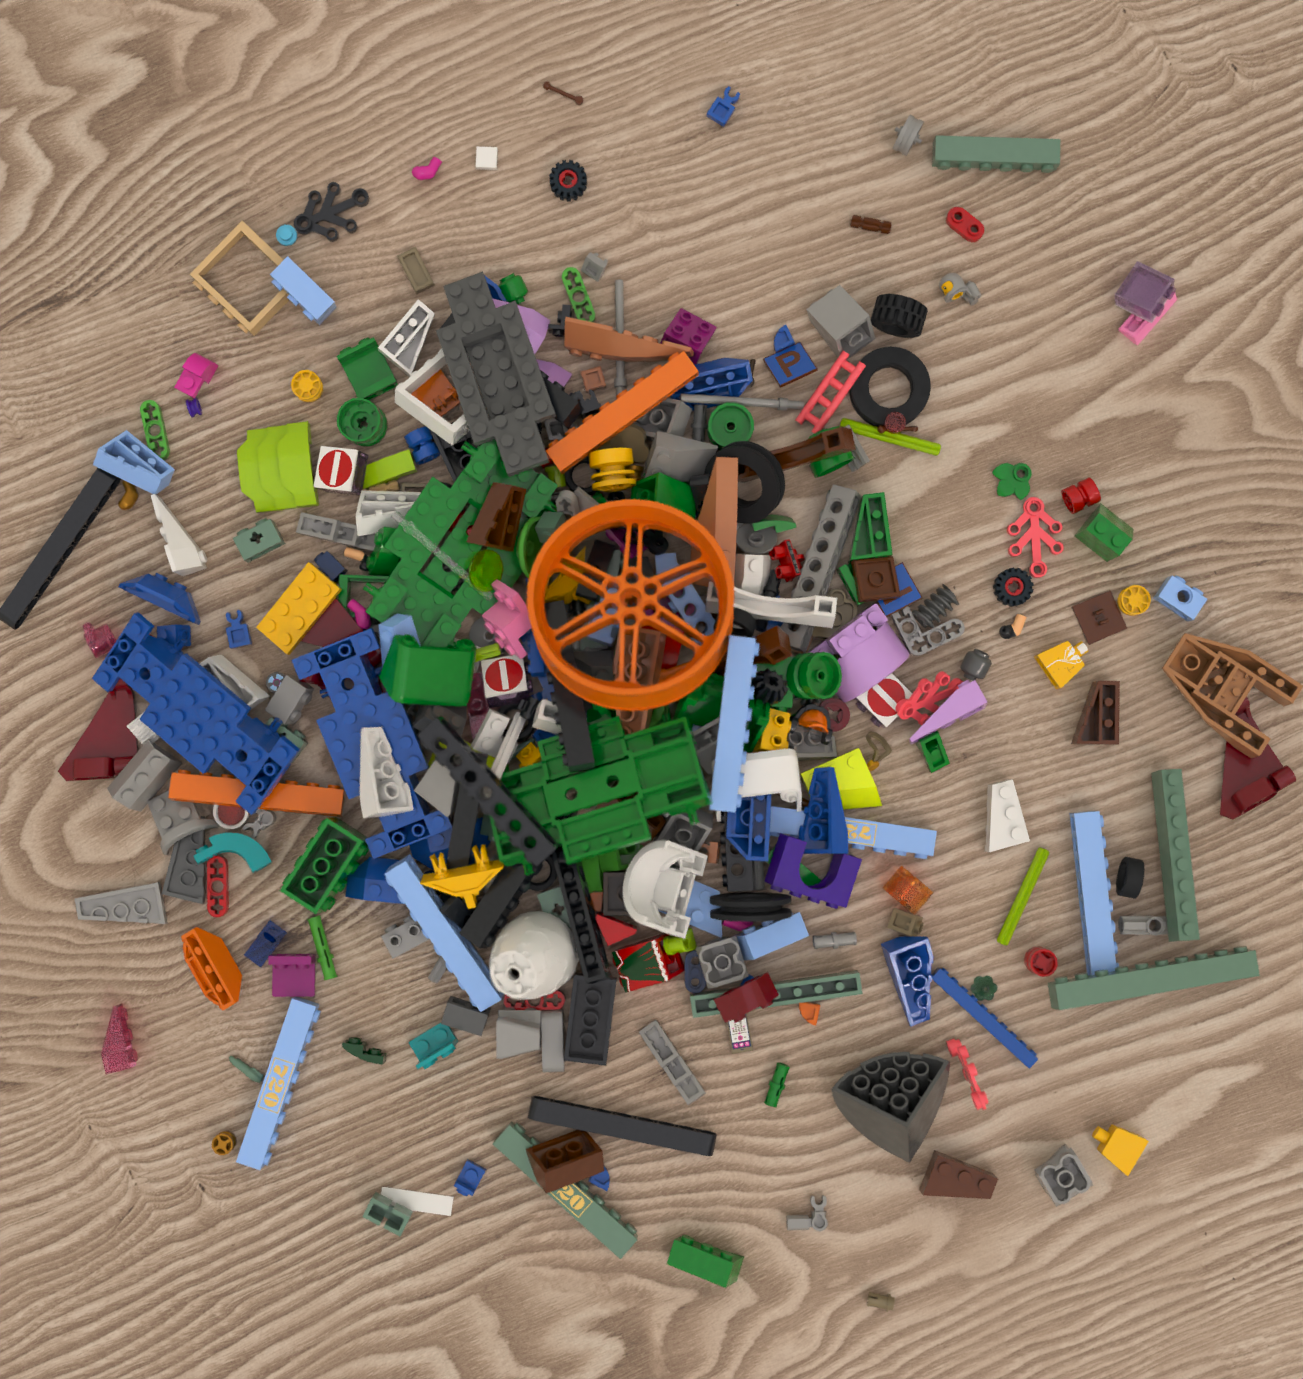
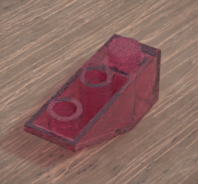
M482 672L473 674L471 696L467 704L473 739L489 709H491L489 699L485 697Z
M122 1003L113 1006L101 1051L105 1074L130 1069L136 1066L138 1060L137 1052L133 1049L131 1043L133 1034L127 1026L128 1012L125 1007L123 1008Z

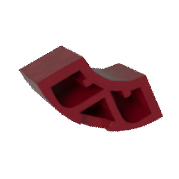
M768 972L746 981L739 987L728 990L713 1000L725 1023L732 1020L737 1023L746 1018V1013L760 1006L764 1009L772 1005V1000L779 996Z

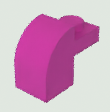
M193 353L182 366L184 370L174 388L195 399L204 382L209 384L218 365L197 353Z

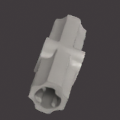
M1120 916L1118 921V928L1122 935H1168L1166 916ZM1152 920H1154L1156 926L1151 931L1149 928V923Z

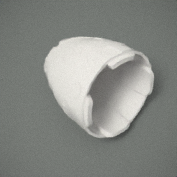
M530 911L518 915L505 925L493 944L489 959V971L494 986L498 991L518 1000L536 999L555 992L563 984H566L576 972L579 956L573 933L560 918L550 913ZM511 968H515L519 971V978L516 975H514V973L511 971Z

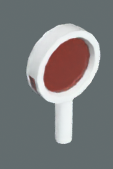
M214 805L213 807L215 821L225 829L242 827L250 816L242 807Z

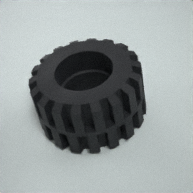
M882 294L877 296L871 316V323L875 328L889 335L902 338L919 337L922 333L928 309L919 301L907 296Z

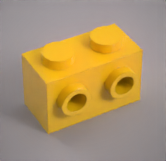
M770 708L769 723L757 742L753 753L788 749L787 734L791 729L790 713Z

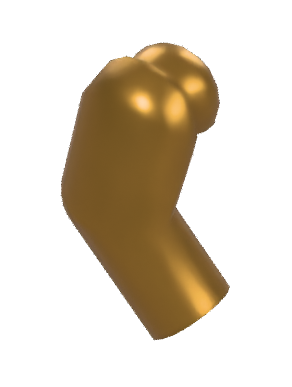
M124 480L122 484L125 494L119 500L118 505L120 509L127 510L134 506L138 499V493L135 485Z

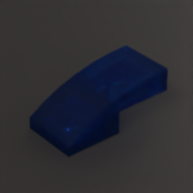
M269 920L244 956L262 968L268 960V956L272 955L287 932Z

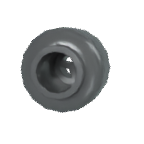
M979 649L968 651L960 666L961 670L965 672L964 677L972 681L976 680V678L984 679L992 665L989 659L990 655Z

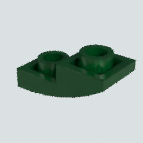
M349 1037V1040H345L342 1043V1047L347 1052L362 1060L380 1065L386 1062L387 1053H381L382 1050L377 1048H369V1051H366L367 1042H361V1038Z

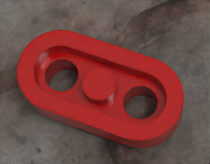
M954 207L948 212L946 222L951 229L968 242H977L984 234V226L979 220L962 207ZM959 214L961 219H955L954 215ZM971 227L977 228V232H972Z

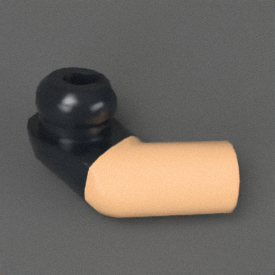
M346 547L344 556L360 561L359 568L369 572V569L366 567L368 556L361 550Z
M1017 614L1013 624L1004 625L999 629L1000 636L1004 639L1019 636L1027 617Z

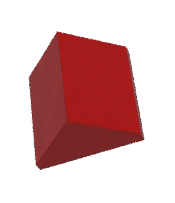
M598 912L595 919L607 946L636 934L637 926L612 916H604V913Z

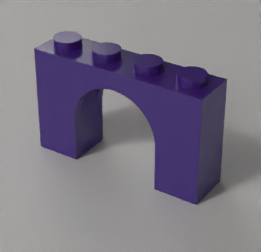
M780 833L764 882L771 885L770 889L778 892H783V889L789 890L790 895L798 898L805 895L808 896L807 900L818 904L822 900L826 902V906L838 909V906L846 908L862 859L849 854H834L829 870L823 880L814 885H805L800 877L799 867L807 842Z

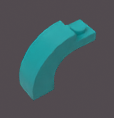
M239 833L214 835L209 838L212 846L208 847L205 845L197 849V854L194 855V859L199 865L220 853H235L246 861L252 874L272 864L267 852L257 841Z

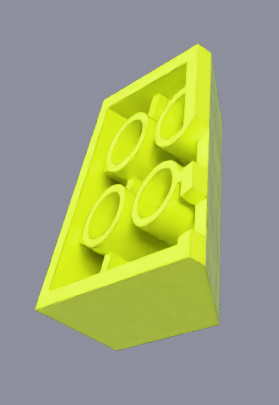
M859 748L799 773L809 798L814 768L834 767L843 810L882 806L877 787Z

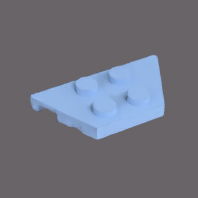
M694 881L685 916L691 918L690 925L721 938L722 920L710 918V911L720 908V906L710 904V897L720 894V891Z

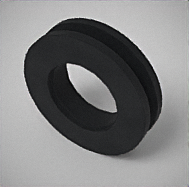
M899 347L878 348L861 359L860 362L865 364L866 367L849 390L850 400L857 414L864 421L876 427L880 425L884 427H899V423L896 420H889L891 417L897 418L901 423V427L912 422L924 409L930 396V377L923 362L912 352ZM882 368L900 370L910 382L911 392L909 398L903 405L897 408L880 406L869 393L870 378Z
M748 441L733 442L722 448L708 462L704 474L712 473L716 457H738V464L749 466L757 473L761 480L762 493L759 499L746 501L738 497L737 523L749 524L758 522L767 517L781 502L785 491L784 473L775 456L763 446Z
M766 892L714 895L710 897V904L720 906V908L711 910L710 918L741 922L787 919L792 916V910L783 908L781 905L790 904L791 896Z

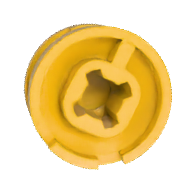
M302 370L297 372L292 378L291 388L300 400L313 402L322 395L323 383L313 371Z
M1132 585L1123 589L1117 598V605L1120 611L1129 616L1145 612L1151 603L1149 592L1139 585Z

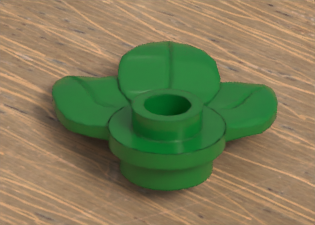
M1004 463L993 470L992 474L1000 479L997 486L998 496L1007 497L1015 493L1016 497L1022 500L1028 495L1030 491L1029 480L1032 472L1027 464L1018 463L1011 465ZM1017 471H1023L1024 476L1019 477Z

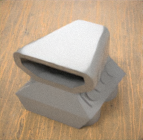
M736 935L717 938L696 947L708 989L732 983L749 976Z
M510 1007L498 1010L496 1022L497 1059L541 1050V1011H537L534 1008L515 1010Z
M1066 1144L1062 1145L1046 1163L1034 1169L1037 1179L1056 1207L1060 1204L1068 1203L1072 1197L1086 1192L1093 1185L1073 1149L1068 1148Z

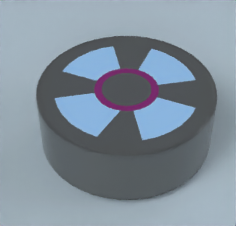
M280 672L271 673L266 680L267 688L275 693L285 675Z

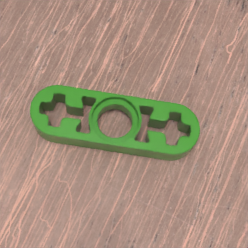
M574 267L566 268L562 273V282L576 318L586 321L585 318H580L583 316L581 307L585 306L586 313L592 314L589 316L588 321L594 322L595 311L580 272ZM569 273L577 276L574 278L577 287L573 288L571 281L566 280ZM582 292L585 298L582 302H575L573 294Z
M146 400L140 406V413L147 446L154 452L158 450L157 443L152 442V440L158 441L159 446L164 449L159 457L165 460L170 454V448L162 410L155 401ZM150 405L156 408V410L152 411L153 418L158 419V421L152 420L151 415L146 412V410H149ZM153 425H159L160 433L157 436L150 434V428Z

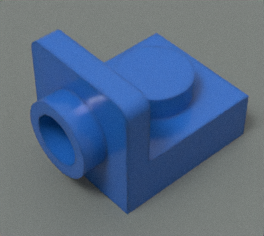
M467 1159L454 1184V1187L457 1188L456 1191L464 1196H468V1194L473 1196L486 1169Z

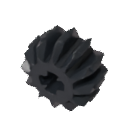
M767 668L764 671L760 670L756 674V677L751 681V686H754L756 699H761L763 704L768 702L772 706L775 703L781 702L787 694L788 688L786 686L788 681L783 680V675H778L776 670L771 672Z

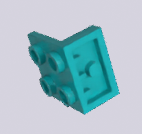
M440 1022L408 1042L419 1060L415 1065L416 1068L419 1069L423 1066L425 1070L435 1064V1061L438 1060L437 1057L440 1055L442 1058H445L454 1052L453 1050L456 1049L455 1045L458 1043V1039L451 1027Z

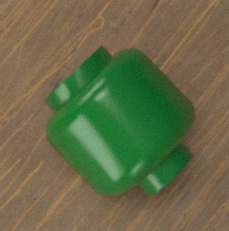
M512 273L499 280L500 284L498 287L501 289L507 302L516 301L519 304L525 301L524 296L528 294V289L520 275L515 276Z

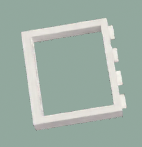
M441 348L438 354L432 359H428L422 368L414 371L404 383L401 382L397 385L395 389V403L453 446L470 431L465 415L463 414L453 424H450L411 395L447 364Z

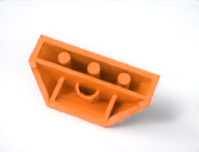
M198 927L182 935L185 961L205 997L218 1005L222 1011L239 1001L242 974L222 938Z

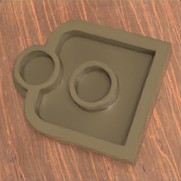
M634 423L597 449L632 448L633 459L636 462L646 461L650 451L645 443L647 439L646 432Z
M832 589L826 596L837 598L833 628L815 626L812 633L813 638L827 639L857 616L856 603L848 599L847 594L842 589Z

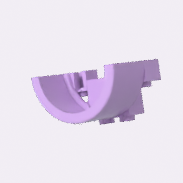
M876 603L871 604L854 619L807 652H826L838 655L839 658L837 660L841 667L842 679L836 695L844 703L858 697L885 679L901 666L910 655L887 623L888 619Z

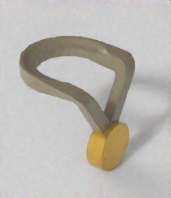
M871 731L866 735L868 744L874 750L872 760L866 764L869 771L875 770L879 766V761L892 752L887 741L880 734ZM871 737L880 741L886 750L880 756H878V748L872 742Z

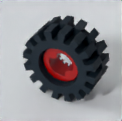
M562 160V164L558 162L556 167L551 169L552 173L549 175L551 190L556 197H560V200L564 201V199H567V202H571V199L574 198L575 201L578 199V196L581 197L583 195V191H586V172H584L583 166L580 167L578 162L573 163V160H569V162ZM572 176L574 178L571 181V185H565L562 182L565 181V177Z
M1013 567L1006 569L995 578V584L993 585V589H995L994 595H997V600L1002 601L1003 605H1009L1010 607L1021 605L1033 593L1034 589H1032V586H1034V583L1030 580L1032 577L1028 576V572L1022 571L1021 568L1015 569ZM1013 581L1019 586L1014 593L1008 589V585L1012 584Z

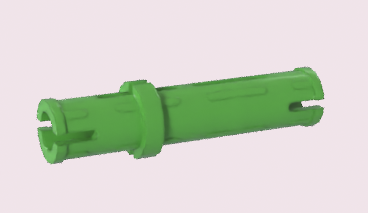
M321 915L307 919L318 954L316 959L317 962H320L324 981L338 977L332 960L334 956L329 950Z

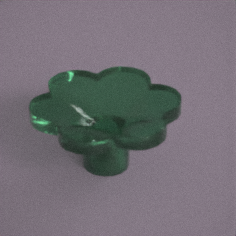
M987 975L984 977L977 976L970 989L978 1001H983L984 999L990 1001L994 998V993L998 987L993 983L992 977Z

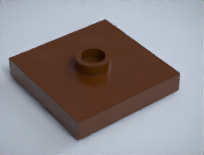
M893 556L859 559L851 562L858 602L896 599L901 596Z

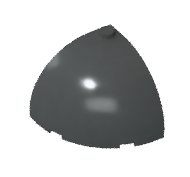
M894 1052L876 1056L860 1063V1066L853 1071L849 1070L831 1089L832 1096L840 1112L855 1129L880 1148L910 1163L929 1132L941 1105L948 1082L950 1061L925 1053L917 1055L910 1054V1052Z

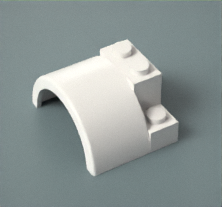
M657 840L644 846L631 860L623 881V900L629 915L642 925L685 939L691 919L685 916L695 877L696 875L703 876L708 856L669 840ZM677 861L679 862V870L670 868L672 864ZM659 911L667 912L666 916L662 918Z

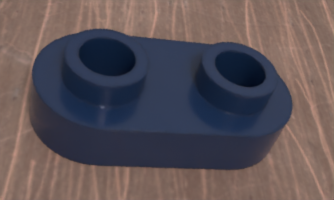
M692 950L685 956V987L691 993H700L704 990L706 981L700 961L698 964H692L691 962L693 957H698L697 951ZM697 978L699 984L694 986L691 984V980Z

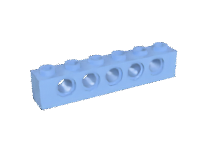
M685 574V575H682V576H680V577H678V578H675V579H673V580H671V581H669V582H666V583L662 584L661 586L663 587V586H665V585H667V584H669V583H671V582H674V581H676V580H678V579H680V578L686 576V574ZM692 584L683 588V594L680 597H675L673 593L668 595L670 599L668 605L674 614L678 612L682 620L695 628L698 622L704 621L706 628L701 634L710 636L714 633L713 626L715 620L711 613L706 612V606ZM692 603L695 608L694 612L691 615H686L684 607ZM693 637L690 638L696 644L703 645Z

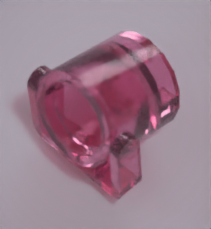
M89 622L83 625L85 633L83 636L95 658L97 659L109 653L117 640L108 624L106 623L96 629Z

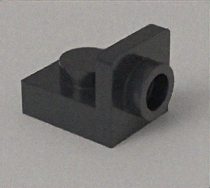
M562 304V311H558L557 323L561 325L548 324V331L553 336L565 337V318L572 317L571 305Z

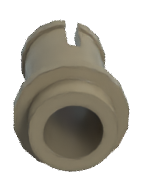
M871 1292L868 1293L867 1306L886 1309V1312L889 1310L893 1311L895 1297H891V1294L885 1296Z

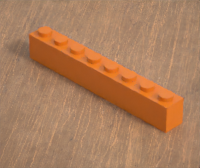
M684 351L680 354L678 352L674 353L668 358V363L663 366L661 364L651 370V375L646 379L641 377L633 384L634 387L629 391L625 389L616 396L617 400L611 404L607 402L599 408V413L594 416L591 414L584 418L581 426L569 429L565 433V437L560 441L556 439L547 446L546 453L560 473L564 474L586 458L590 452L600 448L698 377L699 371Z
M178 770V773L172 772L168 798L171 801L241 807L235 801L246 785L239 779H234V775L221 774V777H213V774L209 772L204 774L200 772L199 775H193L191 771ZM286 780L285 784L278 783L259 809L342 817L345 792L338 785H328L327 788L319 787L317 783H306V786L298 785L297 781Z

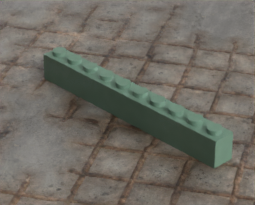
M1247 946L1234 947V951L1227 952V949L1214 951L1213 955L1197 953L1194 954L1195 958L1188 959V956L1175 957V961L1172 962L1163 959L1156 960L1154 965L1138 963L1135 964V968L1128 969V966L1116 967L1113 972L1097 970L1095 975L1088 976V973L1075 974V978L1068 979L1067 976L1056 977L1054 982H1048L1051 1008L1064 1010L1260 976L1256 950H1249Z

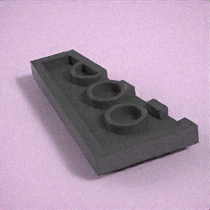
M205 829L192 833L174 844L162 890L163 895L199 904L205 903V862L198 865L194 859V855L197 854L196 850L205 846Z

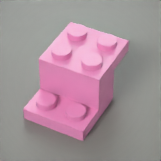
M496 579L491 586L495 590L493 594L498 602L481 615L486 622L484 627L489 633L494 634L495 638L493 640L501 649L504 647L509 655H515L522 659L527 655V652L518 639L532 628L528 608L518 592Z

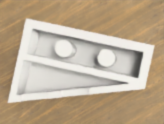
M419 299L378 347V351L409 377L414 371L435 315Z
M361 490L356 511L357 535L374 534L383 527L397 528L421 492Z
M222 655L208 657L200 663L201 666L249 705L251 710L270 697Z
M1013 779L988 785L985 852H992L1029 842V835Z

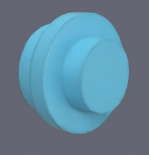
M282 225L276 232V238L280 244L290 246L297 240V232L291 225Z

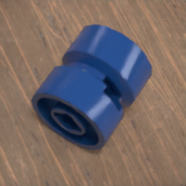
M426 426L418 428L404 437L409 449H413L412 456L417 465L430 462L441 455L436 443L432 442L431 430Z

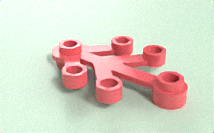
M1030 497L1023 504L1024 513L1007 527V533L1010 536L1018 535L1021 531L1020 527L1029 518L1030 528L1015 544L1008 548V553L1012 557L1020 555L1022 548L1031 539L1032 564L1029 566V573L1034 578H1041L1046 574L1047 566L1041 561L1040 539L1050 547V552L1054 555L1060 554L1064 547L1061 542L1055 541L1039 526V519L1048 525V530L1052 534L1059 533L1062 530V524L1059 521H1055L1044 511V503L1041 499ZM1031 504L1037 507L1036 511H1031ZM1053 524L1058 525V531L1052 529ZM1011 526H1015L1017 528L1016 533L1011 532ZM1054 545H1058L1060 547L1059 552L1054 551ZM1012 547L1018 548L1017 554L1012 552ZM1035 566L1040 568L1039 574L1034 572Z
M943 671L936 675L933 684L926 678L921 679L909 699H902L897 703V715L901 719L912 717L922 726L930 716L926 713L921 714L917 710L924 707L935 713L939 706L934 703L950 697L959 689L958 685L963 681L955 678L949 683L950 676ZM949 683L947 689L937 692L940 686H945ZM924 692L925 695L923 696V698L920 699V700H918V699L920 698V696L922 695V693Z
M953 1038L946 1041L950 1055L952 1057L958 1056L964 1068L962 1069L964 1077L972 1085L970 1087L972 1091L971 1098L976 1109L985 1110L986 1104L989 1102L985 1092H981L974 1076L978 1075L974 1063L967 1064L966 1058H969V1053L966 1046H962L959 1039L955 1040Z

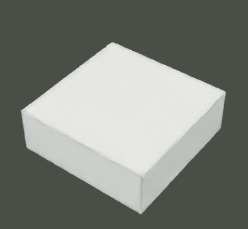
M477 146L476 169L497 170L498 148Z

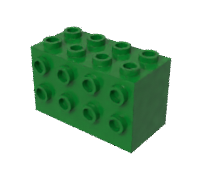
M337 817L322 820L317 828L319 831L315 837L309 840L306 845V851L296 860L295 868L291 874L289 873L282 883L283 886L280 889V892L314 914L326 912L333 907L336 902L334 897L338 892H342L348 883L346 878L348 875L354 874L359 866L357 861L369 851L365 840L368 837Z

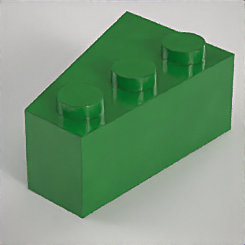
M884 492L864 494L861 497L848 563L853 560L893 555Z
M682 1235V1237L674 1239L667 1265L727 1288L737 1282L744 1256L715 1248L707 1243L696 1242L692 1237Z

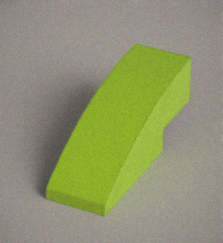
M408 449L355 470L354 480L358 491L362 489L368 490L369 487L382 483L387 484L388 481L399 480L398 478L416 473L417 469L412 453Z

